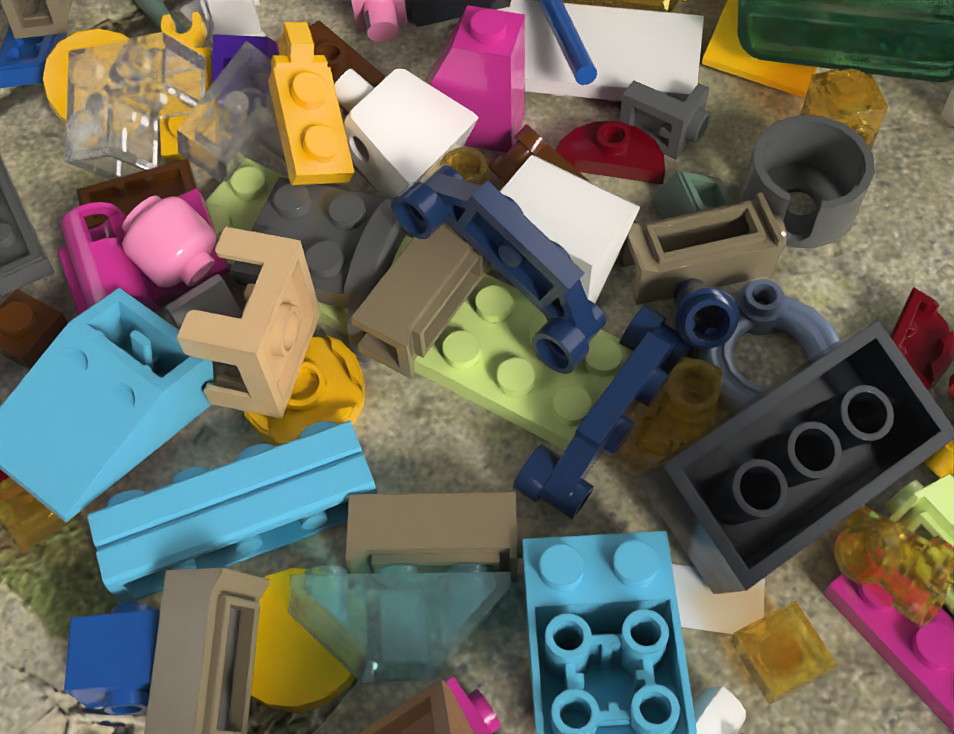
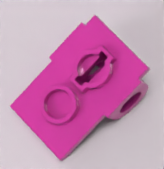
M198 188L178 196L185 200L215 230L202 193ZM105 202L88 203L74 208L61 219L60 227L66 247L59 249L58 254L78 315L118 288H121L151 311L156 312L162 309L160 303L192 290L214 275L219 274L223 276L231 272L226 258L218 257L214 247L210 256L215 260V265L197 284L188 287L184 282H181L170 288L159 287L124 253L122 242L126 233L122 230V225L127 215L117 206ZM93 214H103L108 216V219L102 225L88 229L84 217ZM216 233V245H217L219 239H218V236H217V233Z

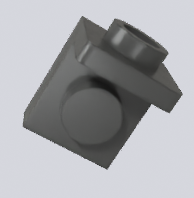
M633 80L623 93L619 122L640 128L655 139L664 155L677 160L690 141L694 143L699 142L707 129L711 118V111L705 109L709 87L698 83L685 102L664 92Z

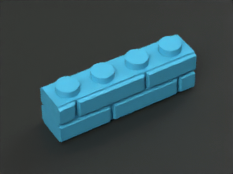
M348 420L336 424L332 421H322L304 429L300 434V438L276 447L271 444L250 446L238 454L237 461L214 469L200 466L183 470L173 478L172 484L146 493L142 490H129L116 494L108 500L107 507L88 513L87 517L93 543L97 548L96 555L102 581L110 593L121 604H125L163 591L166 570L226 568L347 523L349 495H378L352 422Z

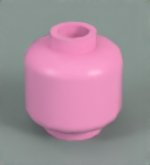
M156 195L151 196L137 205L123 222L122 230L126 233L122 242L124 253L159 287L170 288L181 282L191 287L201 281L215 265V260L210 255L216 245V232L182 198L170 196L161 199Z

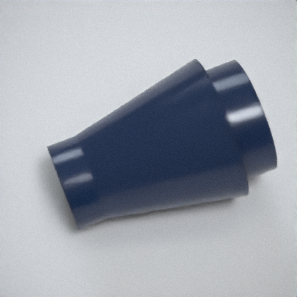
M694 278L684 280L675 289V325L679 336L687 344L702 349L715 348L726 343L732 337L739 322V310L735 300L727 292L706 285L703 281Z

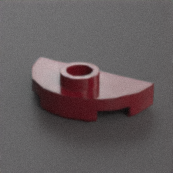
M595 121L573 129L560 140L555 150L581 173L664 184V154L655 139L636 126L619 121Z
M913 287L890 337L926 389L930 390L936 386L954 361L953 330L950 332L948 323L937 311L940 305L936 300Z

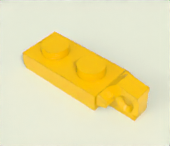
M284 22L281 38L277 39L279 55L272 56V71L268 83L290 184L308 185L350 182L355 172L331 69L327 67L325 55H314V43L308 23Z

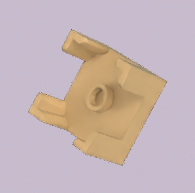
M224 227L215 247L218 257L263 265L256 283L247 284L244 291L246 304L242 312V318L191 310L186 314L176 338L183 352L188 356L238 367L242 379L219 375L216 376L214 383H206L203 391L210 404L282 419L321 314L300 240Z

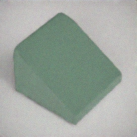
M677 170L654 197V203L661 219L732 204L720 178Z

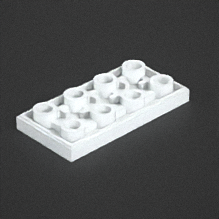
M511 0L510 7L497 9L525 14V91L605 99L615 102L622 101L623 93L635 80L685 102L698 84L704 16L564 3L597 70V77L592 83L580 85L576 82L538 1Z

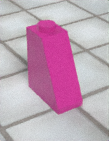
M467 5L424 81L479 117L464 144L465 146L507 153L516 142L514 136L519 132L525 114V14Z

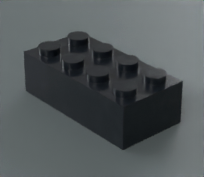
M876 320L838 340L636 476V478L712 593L741 592L750 589L954 439V427L880 321Z

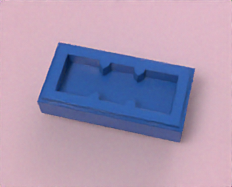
M9 25L0 50V88L44 83L43 74L46 59L58 42L66 38L67 33L15 39Z

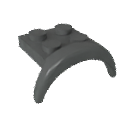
M279 177L251 231L301 241L318 302L348 309L350 350L356 355L359 362L366 363L371 358L359 352L357 345L367 332L352 325L351 317L389 270L403 239L408 233L394 217L391 208L393 199L319 184L292 185L288 178ZM235 260L230 271L237 284L247 286V284L256 283L263 265Z

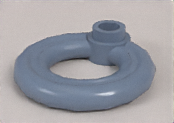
M758 279L742 287L737 299H734L739 310V322L732 337L726 343L715 348H696L695 363L705 389L727 411L733 412L767 389L749 382L735 365L733 348L742 335L747 332L754 335H766L779 329L792 335L803 346L808 361L840 340L834 326L813 307L785 296L780 286L775 282L767 279ZM754 299L766 301L769 305L759 304Z

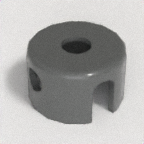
M797 115L778 120L761 133L753 148L748 166V177L743 186V201L753 200L757 193L763 192L772 214L779 215L783 220L787 237L786 246L813 249L834 243L850 231L875 174L873 153L862 136L846 124L830 118ZM802 192L808 194L815 202V210L807 215H796L787 210L791 196L789 193Z

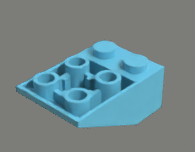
M118 288L71 320L1 405L0 469L65 523L68 522L212 405L203 391L207 382L214 383L212 361L186 355L176 338L179 332L178 329L121 288Z
M667 531L522 539L523 586L535 734H697Z

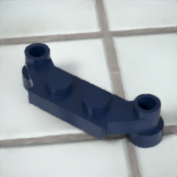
M441 165L423 182H412L392 200L391 208L394 217L406 232L418 239H428L444 223L451 225L545 315L547 322L532 337V347L538 358L546 366L558 373L568 374L584 359L589 352L588 343L606 324L604 313L595 303L587 299L580 278L585 273L571 260L568 252L560 244L551 241L523 214L520 206L512 198L503 195L488 180L482 186L464 181L455 169L447 165Z
M647 305L641 307L619 344L634 352L578 426L574 437L563 455L560 456L544 444H540L517 475L513 484L515 490L535 503L541 498L572 520L576 517L594 489L592 484L584 480L604 451L612 457L617 454L635 426V423L628 419L636 405L640 402L649 408L670 376L663 369L665 368L676 375L694 348L687 344L677 331L665 324L667 320L665 316Z

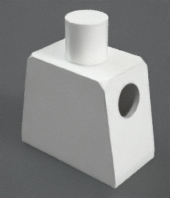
M349 69L334 85L338 103L349 112L344 122V129L352 162L382 197L394 199L412 182H423L438 167L446 165L464 146L479 118L469 109L405 69H395L375 88L353 69Z

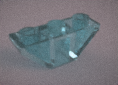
M399 564L382 567L374 574H348L347 570L343 567L333 565L316 566L307 569L304 574L290 575L288 614L361 683L432 681L498 610L511 587L510 572H489L488 567L481 564L457 565L448 569L447 573H419L418 568L414 566Z

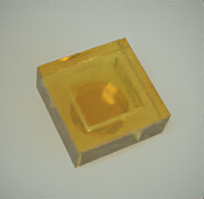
M9 477L0 483V526L21 553L82 516L80 511L65 523L12 478Z
M797 601L734 632L730 639L731 644L769 706L827 676L838 666Z

